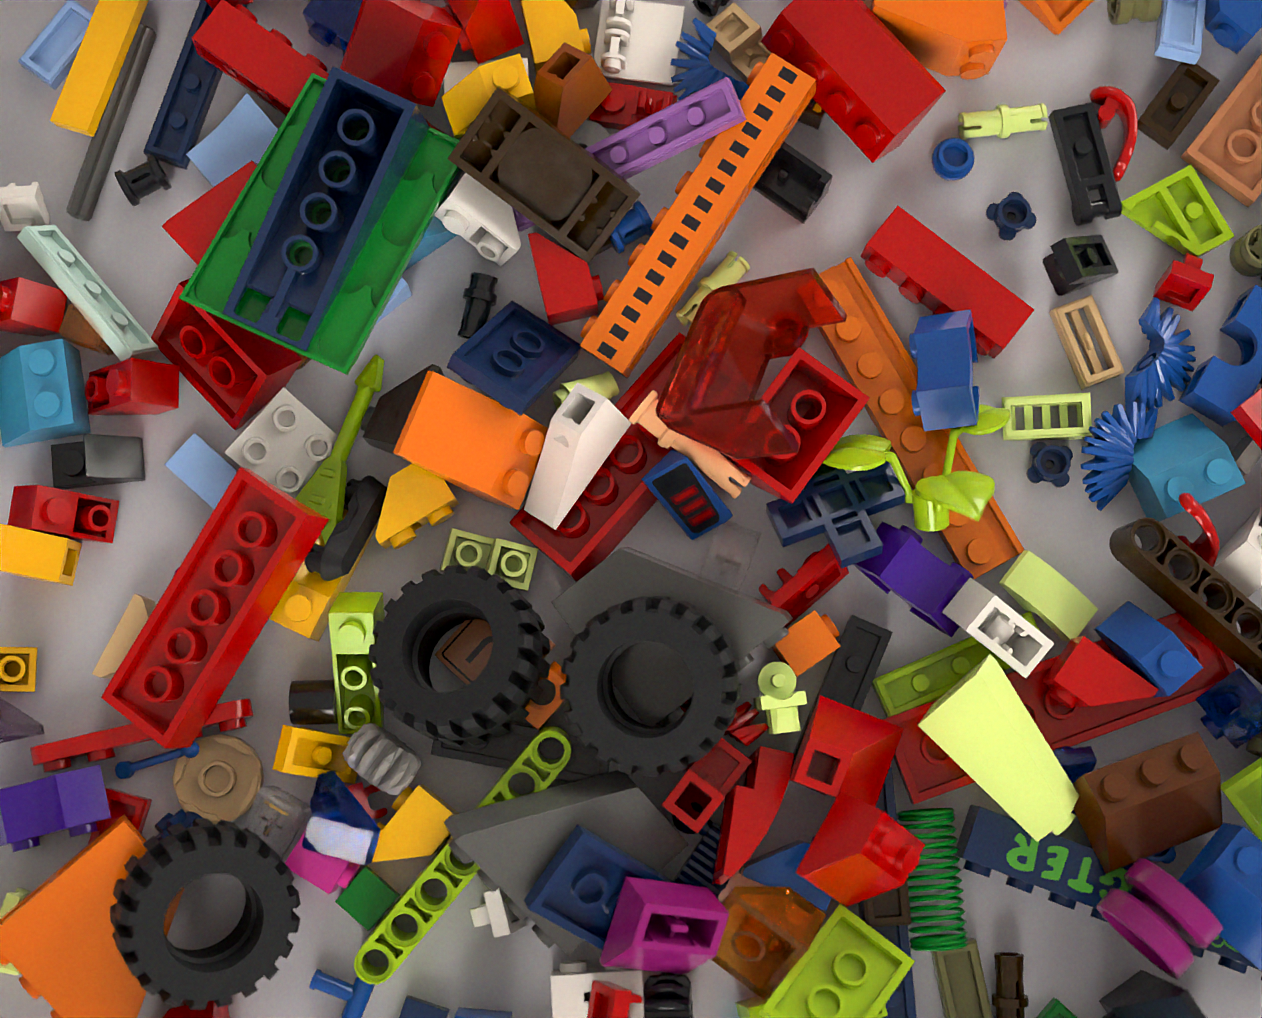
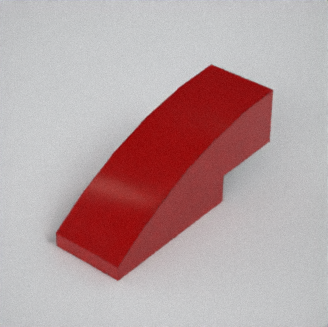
M759 746L749 756L752 762L747 767L745 786L736 785L725 796L713 884L722 885L733 877L751 857L767 834L781 806L789 782L795 753Z

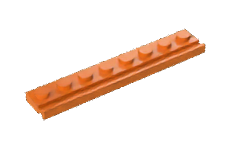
M849 257L841 264L833 266L799 284L796 288L798 295L849 382L870 397L864 407L880 435L891 441L890 451L896 454L912 489L914 490L916 483L923 478L942 475L949 434L952 429L924 431L921 416L914 415L911 395L912 391L917 389L918 369L852 258ZM958 438L951 473L956 471L979 473ZM993 496L985 505L979 521L949 510V526L937 531L954 561L969 571L974 577L973 580L1024 551L1023 546Z

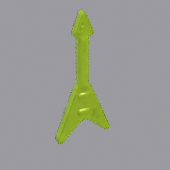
M378 355L372 357L354 382L358 388L330 456L323 461L295 498L329 519L321 532L324 544H326L335 526L343 521L347 478L346 461L374 392H380L382 389L384 360Z

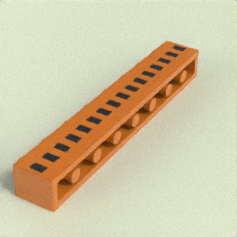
M774 53L770 54L765 63L759 61L748 76L746 84L749 88L742 99L739 100L747 120L719 133L717 137L713 136L705 141L699 152V157L702 160L693 173L688 170L682 176L675 189V193L678 194L677 198L669 209L663 207L659 211L651 226L654 233L646 245L640 243L634 249L627 263L631 268L622 281L616 279L612 283L604 297V301L607 304L599 317L591 316L581 331L580 337L583 338L580 346L627 379L816 93V79Z

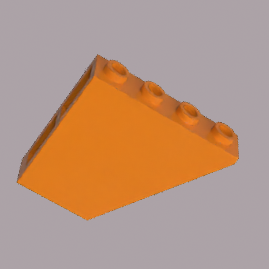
M122 815L0 918V963L4 966L10 962L22 974L19 982L25 991L36 1000L42 996L53 1007V1010L50 1011L52 1018H137L147 991L141 987L137 978L132 976L117 949L112 935L115 929L110 922V907L117 903L113 895L117 879H126L128 872L124 866L132 855L140 859L147 851L143 845L147 840L125 815ZM184 887L176 894L167 909L163 926L166 938Z

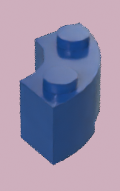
M971 309L919 317L914 333L909 335L911 356L913 359H917L918 364L917 389L913 390L911 395L914 415L921 416L924 431L977 425L980 392L979 386H973V363L978 362Z

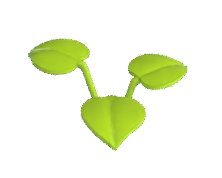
M979 404L977 425L949 428L952 430L949 434L942 475L919 480L914 490L911 489L896 454L889 451L891 449V441L883 437L868 434L841 437L822 464L844 470L863 471L881 466L885 461L889 462L906 494L905 503H913L914 526L921 531L934 532L947 528L949 526V510L979 521L985 505L994 494L995 481L993 478L977 472L956 471L951 473L957 439L963 432L971 435H985L997 431L1009 421L1011 412L1009 409Z

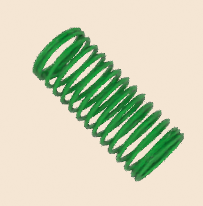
M953 808L915 809L897 813L899 816L897 819L901 822L941 820L901 825L906 830L948 829L939 832L916 834L914 836L918 839H949L947 841L925 844L923 849H949L950 851L920 855V860L947 859L952 861L917 865L913 871L927 869L954 870L934 875L908 876L907 881L955 880L938 885L908 886V892L936 889L956 891L942 895L909 896V902L933 900L958 901L946 905L910 907V912L959 911L958 913L944 916L911 917V923L943 920L959 921L960 923L949 926L912 927L908 931L911 933H932L947 930L963 932L960 934H938L911 938L910 943L912 945L910 947L916 951L955 950L964 948L969 944L967 942L969 938L965 936L968 932L961 928L967 921L960 916L966 911L958 907L964 902L962 898L957 897L964 890L956 886L962 882V879L953 876L961 871L957 866H952L960 861L958 857L952 856L959 849L950 845L958 839L955 836L947 835L954 833L957 828L952 825H945L952 823L956 819Z

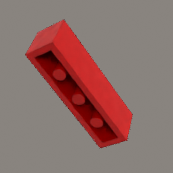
M221 0L192 37L197 54L287 116L310 75L314 73L327 79L329 75L326 72L327 67L312 54L307 53L303 56L293 49L292 42L278 30L272 29L269 32L257 23L258 19L244 6L237 4L234 7L225 0Z
M898 205L868 241L860 256L866 260L865 265L873 274L881 278L888 277L899 286V292L907 300L915 304L922 303L933 312L932 315L971 309L977 353L983 356L989 355L994 359L1007 346L1035 310Z

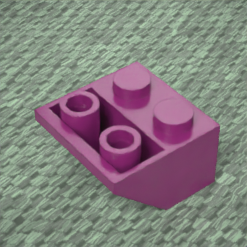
M625 877L601 954L600 963L602 966L685 975L716 956L730 913L708 887Z

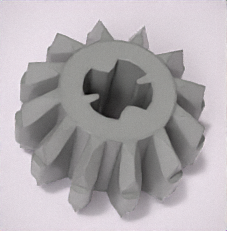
M373 723L364 724L358 732H355L347 742L348 746L342 753L348 766L354 769L359 776H362L370 784L375 785L381 791H386L390 795H398L407 786H410L422 765L420 757L406 743Z

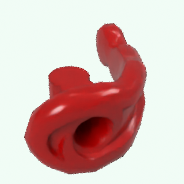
M1100 86L1094 88L1089 93L1091 102L1101 105L1096 113L1100 129H1104L1110 124L1115 113L1120 117L1123 125V144L1112 169L1115 182H1119L1128 167L1138 135L1137 112L1132 99L1121 89L1112 86Z
M1182 493L1179 495V502L1184 510L1191 514L1198 522L1202 533L1193 543L1186 536L1180 535L1177 537L1213 568L1219 553V538L1216 529L1202 505L1190 493Z

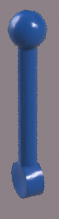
M194 741L190 748L175 749L134 763L131 761H121L115 767V774L120 779L132 777L135 771L183 756L194 758L198 755L200 747Z

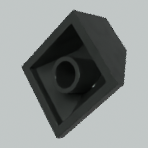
M434 364L429 365L379 397L376 407L370 406L367 409L361 423V430L365 431L362 437L369 445L396 455L393 451L427 371H433L444 376L441 367Z

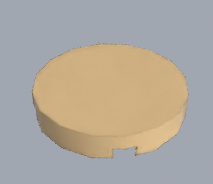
M224 734L211 735L195 741L200 747L198 755L194 758H187L185 756L178 758L172 777L174 790L176 789L178 802L185 812H195L203 819L208 818L213 824H217L221 819L233 821L249 812L259 799L264 783L262 762L254 748L238 737Z

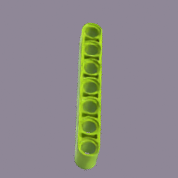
M547 726L540 729L474 809L546 790L570 759L572 743L566 731L558 726ZM553 737L560 740L564 746L563 754L556 759L543 757L538 748L539 743L543 739ZM520 772L527 773L534 779L535 787L529 793H517L511 787L510 778ZM450 836L364 940L354 959V969L357 976L365 983L377 985L388 980L480 868L474 861L465 864L454 857L452 849L447 844L452 839V836ZM432 878L443 881L447 887V894L439 898L428 895L424 888V882ZM401 914L413 916L417 921L418 929L413 932L400 930L396 925L395 917ZM373 949L381 950L388 957L389 964L383 967H375L368 961L366 953Z

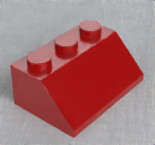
M187 279L178 283L151 339L173 365L180 366L179 372L234 430H237L272 400L283 387H286L302 359L295 351L179 299V296L190 280Z
M798 347L720 453L752 477L749 483L792 504L869 401L870 397Z

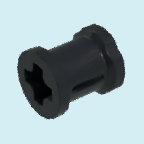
M154 154L148 155L146 162L126 172L119 170L114 173L123 193L133 207L140 204L141 198L161 188L164 190L172 188L165 171Z

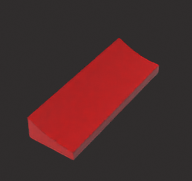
M679 332L614 406L629 420L640 404L654 390L658 393L657 399L677 415L684 414L687 417L686 420L689 421L687 427L708 443L746 401L749 394L741 377ZM631 423L556 530L524 510L525 505L509 523L571 579L577 582L610 555L658 500L641 479L672 449H675L671 446L668 449L665 447L661 448L657 444L658 439L639 423L634 425Z
M240 467L101 698L163 748H190L329 519L281 491L250 469Z

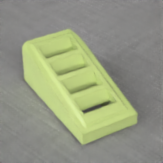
M1090 393L1002 397V408L1009 409L1011 412L1009 421L1003 426L1004 441L1085 439V436L1092 438V434L1088 430L1092 426ZM1069 406H1077V427L1069 428ZM1015 407H1024L1025 430H1016ZM1033 407L1042 408V429H1034ZM1050 407H1059L1060 428L1051 429Z

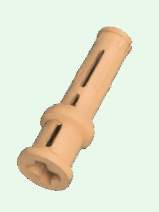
M652 390L628 421L633 425L639 423L658 439L657 444L661 448L665 447L668 449L671 446L677 452L685 455L693 465L735 499L742 492V489L731 481L729 477H732L744 488L752 477L743 472L687 427L689 423L686 420L687 417L684 414L677 415L657 399L658 393Z

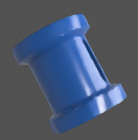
M639 200L632 205V209L626 213L609 236L612 246L618 254L625 251L626 245L645 235L651 237L654 233V230L651 229L653 222Z

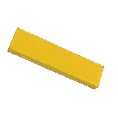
M98 0L50 118L52 123L58 127L94 137L149 0Z

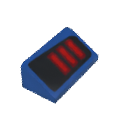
M673 449L641 479L691 540L727 522L733 516L692 462L685 455Z

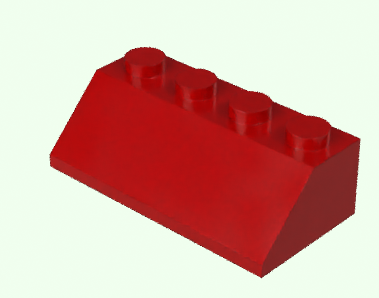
M793 0L780 12L760 41L771 53H774L816 79V93L813 99L872 163L899 147L946 92L938 81L862 0Z

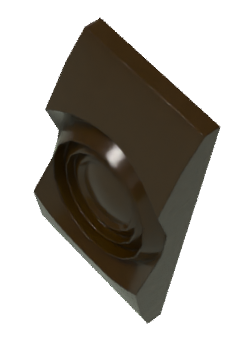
M500 86L497 87L447 158L588 264L641 195L638 190L601 159L575 143L543 115Z

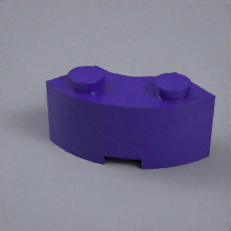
M882 521L876 529L883 544L882 554L853 565L886 594L891 590L913 606L909 611L952 637L960 626L942 613V611L970 577L974 578L973 575L959 564L952 562L949 566L921 545L923 542L922 537L911 528L902 525L898 529Z
M100 765L54 774L39 780L0 789V847L11 844L13 852L41 846L39 837L69 830L70 838L98 831L96 822L111 818Z

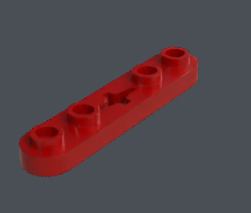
M250 698L216 704L202 729L219 725L220 732H227L247 727L245 719L254 716ZM128 724L31 747L30 751L33 766L43 765L44 773L72 767L71 759L87 755L88 763L116 757L114 749L153 739L135 724ZM202 729L196 739L203 737Z

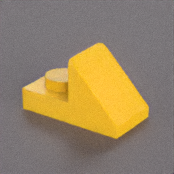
M283 725L272 770L355 784L357 772L348 766L342 754L348 746L347 742L351 737L306 727L299 728Z

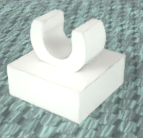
M32 182L31 186H16V183H10L7 187H0V221L5 231H22L27 226L49 225L50 216L38 182Z
M501 888L495 892L491 890L484 892L486 903L481 904L480 907L470 909L474 927L491 924L494 938L512 934L528 925L526 918L520 920L507 906L504 899L508 895Z

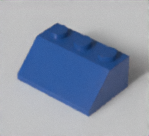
M1223 823L1177 881L1199 899L1217 918L1223 927L1219 936L1262 972V841L1244 826Z

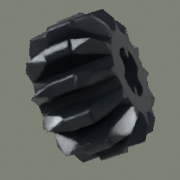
M661 973L660 975L648 977L645 982L644 1018H693L692 988L688 976Z

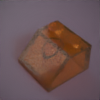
M735 886L721 903L730 914L717 954L711 960L764 1000L809 950L826 914L790 887Z

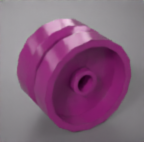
M1139 858L1124 874L1126 886L1134 896L1126 891L1111 888L1096 907L1102 917L1132 947L1164 973L1179 980L1194 963L1192 951L1185 941L1193 946L1206 949L1222 932L1223 927L1209 909L1174 877L1149 860Z

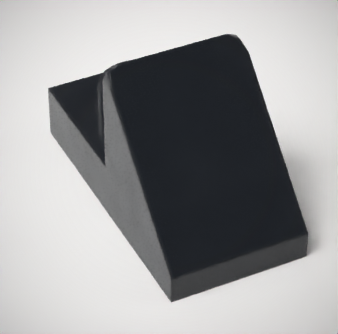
M1102 235L1063 238L1050 246L1053 253L1043 259L1044 268L1058 296L1069 294L1119 273Z
M85 434L81 442L51 445L54 488L63 490L145 481L143 442L141 437Z

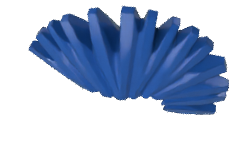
M694 18L692 23L700 40L682 32L680 36L687 44L677 41L675 46L690 59H671L670 64L671 66L688 70L671 77L672 83L681 82L673 88L675 93L685 90L678 98L679 101L725 77L731 80L737 97L741 100L749 86L746 82L734 79L710 64L708 58L717 33L697 18Z
M1156 297L1152 299L1138 320L1140 326H1142L1143 334H1147L1146 339L1151 341L1149 343V350L1125 377V409L1130 401L1137 402V404L1139 402L1145 403V409L1147 407L1148 410L1154 407V405L1156 408L1162 407V396L1168 401H1173L1175 397L1172 387L1180 392L1184 391L1186 388L1184 381L1190 382L1191 380L1186 371L1194 372L1195 369L1187 363L1196 361V357L1188 354V352H1195V346L1179 345L1180 342L1191 335L1190 330L1185 329L1174 334L1181 316L1179 314L1173 316L1174 309L1168 307L1160 315V299Z
M1130 401L1126 410H1124L1122 404H1115L1112 415L1108 411H1103L1101 413L1102 419L1096 418L1094 420L1097 428L1089 427L1088 430L1095 438L1085 436L1084 441L1089 445L1082 446L1081 453L1094 455L1095 457L1080 464L1081 469L1092 470L1082 479V482L1087 485L1085 492L1090 493L1088 497L1090 501L1096 502L1098 500L1096 508L1099 511L1128 483L1129 472L1132 470L1134 462V444L1137 442V438L1148 439L1153 437L1158 414L1157 408L1152 407L1146 412L1145 403L1139 402L1137 404V402Z

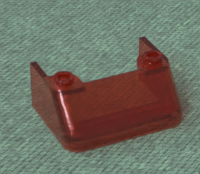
M814 267L722 286L711 291L702 300L656 405L655 412L657 417L669 430L738 460L798 452L800 447L798 442L764 399H755L770 359L793 355L798 347L801 348L809 328L846 322L848 315Z

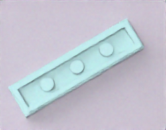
M56 225L27 226L22 229L17 238L121 361L130 358L151 360L160 349Z

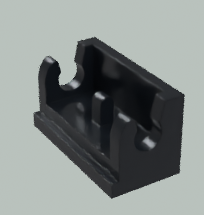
M783 142L753 189L804 224L828 193L833 175L786 142Z

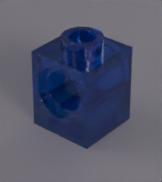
M1240 667L1196 698V701L1206 713L1200 720L1216 740L1225 736L1237 749L1262 731V693Z

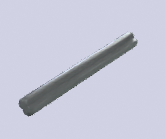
M139 24L95 135L91 139L66 210L70 216L76 219L89 221L94 213L156 39V33L146 25Z

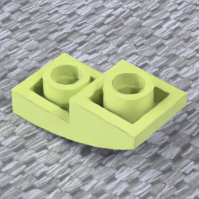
M451 528L439 571L444 572V568L450 565H461L466 571L471 566L485 569L491 575L497 574L514 589L528 591L538 548Z
M1024 550L999 582L1025 611L1037 613L1063 641L1069 642L1071 638L1078 637L1098 610L1065 577L1029 550Z

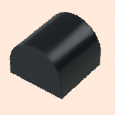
M334 680L291 682L289 689V716L292 725L338 724Z

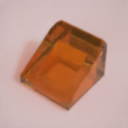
M70 304L59 329L61 336L74 345L104 355H113L114 352L79 310L73 304Z

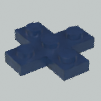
M887 461L876 468L855 471L849 474L844 469L821 464L792 504L782 499L766 503V513L782 547L824 533L840 567L844 568L882 554L883 544L868 516L904 504L906 494Z

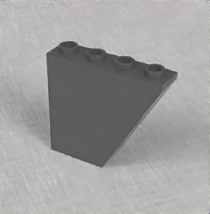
M622 547L616 550L551 602L576 635L583 632L586 628V623L595 615L604 612L611 606L630 599L658 595L668 596L671 600L678 602L684 600L696 605V611L703 615L708 613L717 621L715 626L722 635L727 633L732 642L730 646L733 657H738L741 670L754 661L749 652L763 642L769 649L790 632L784 625L793 619L786 610L630 547ZM658 642L634 644L618 657L613 667L612 684L644 725L653 727L659 722L661 726L673 723L685 713L680 706L693 696V680L685 661L669 646Z
M619 770L451 815L444 821L452 836V839L447 844L457 857L465 864L472 859L480 867L476 873L492 892L501 888L508 895L504 901L511 911L520 920H524L528 916L535 923L532 930L548 948L556 944L567 956L585 940L529 910L523 900L577 825H580L657 872H660L689 845L626 773L619 772Z

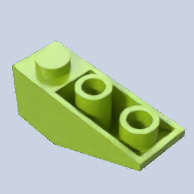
M339 592L328 612L339 734H354L367 723H373L380 728H384V705L378 697L381 689L373 685L370 675L371 668H375L377 665L369 660V646L376 644L378 639L377 636L372 634L377 620L383 622L385 619L383 592Z

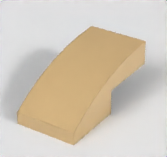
M735 2L706 24L707 27L717 33L713 46L744 82L747 81L754 66L759 61L765 63L771 54L760 42L763 38L761 26Z

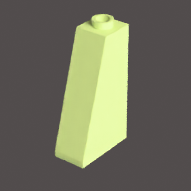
M989 654L931 705L918 726L1038 842L1051 831L1055 835L1060 834L1072 823L1075 818L1072 810L1079 798V794L999 663Z

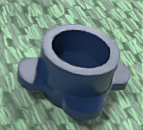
M1018 192L1009 193L999 204L992 203L986 210V217L994 221L999 229V237L1005 241L1013 240L1016 233L1023 229H1032L1036 224V215L1032 213L1030 204ZM1008 213H1013L1015 219L1010 220L1007 216Z
M1042 441L1034 443L1030 448V454L1033 457L1031 467L1026 472L1027 478L1035 484L1045 481L1052 483L1057 488L1065 486L1070 479L1067 473L1073 458L1071 449L1064 445L1047 446ZM1047 461L1053 462L1052 468L1046 466Z

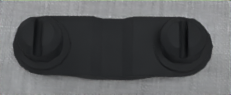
M368 475L361 481L351 479L347 482L344 502L348 505V513L344 520L335 526L325 546L313 545L310 553L305 558L307 570L319 573L323 580L331 581L350 572L381 515L387 487L373 476Z

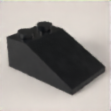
M1143 970L1137 972L1099 1000L1107 1012L1102 1018H1207L1188 990Z

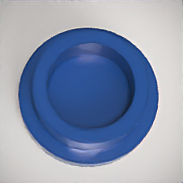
M950 138L943 140L933 151L931 158L933 169L940 177L946 180L962 179L969 174L974 165L973 150L968 143L961 139Z

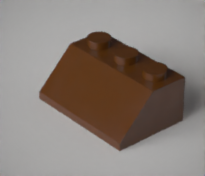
M1198 731L1086 773L1072 783L1079 794L1073 810L1106 874L1135 863L1139 858L1145 859L1215 831L1223 824L1220 771Z

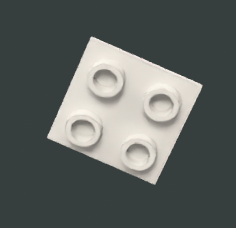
M602 0L593 59L604 77L674 87L671 77L675 76L676 67L670 64L671 59L678 58L679 49L675 44L677 41L680 42L685 7L639 0Z
M283 387L224 452L241 467L250 469L295 499L323 461L330 456L338 435Z

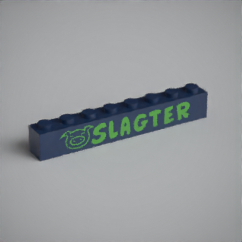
M970 805L956 846L959 850L953 854L966 860L964 869L988 878L992 870L1008 875L1006 885L1032 894L1034 886L1050 891L1049 901L1073 910L1077 902L1093 907L1090 914L1091 917L1105 922L1107 921L1099 913L1096 905L1111 888L1126 891L1134 896L1126 886L1124 874L1133 864L1106 874L1094 849L1052 833L1047 834L1037 842L1014 819L980 806ZM1219 935L1206 949L1193 946L1185 941L1192 954L1203 958L1204 951L1207 950L1220 955L1218 964L1243 974H1246L1248 966L1259 970Z

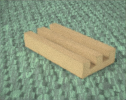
M1092 295L1059 306L1049 312L1081 390L1125 373ZM1083 308L1107 364L1108 369L1103 371L1095 352L1094 344L1085 328L1078 309ZM1065 314L1069 316L1093 375L1089 373Z

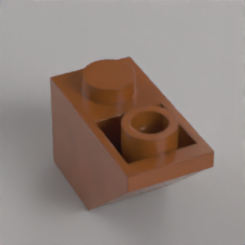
M564 42L536 73L534 85L536 111L570 138L607 97L612 88L591 55Z

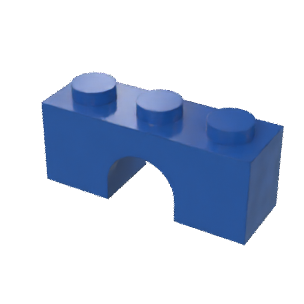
M1254 285L1239 296L1219 330L1233 338L1239 345L1241 351L1239 365H1230L1216 356L1209 358L1198 366L1178 400L1222 427L1236 420L1230 412L1254 393L1258 384L1262 385V288L1258 285Z

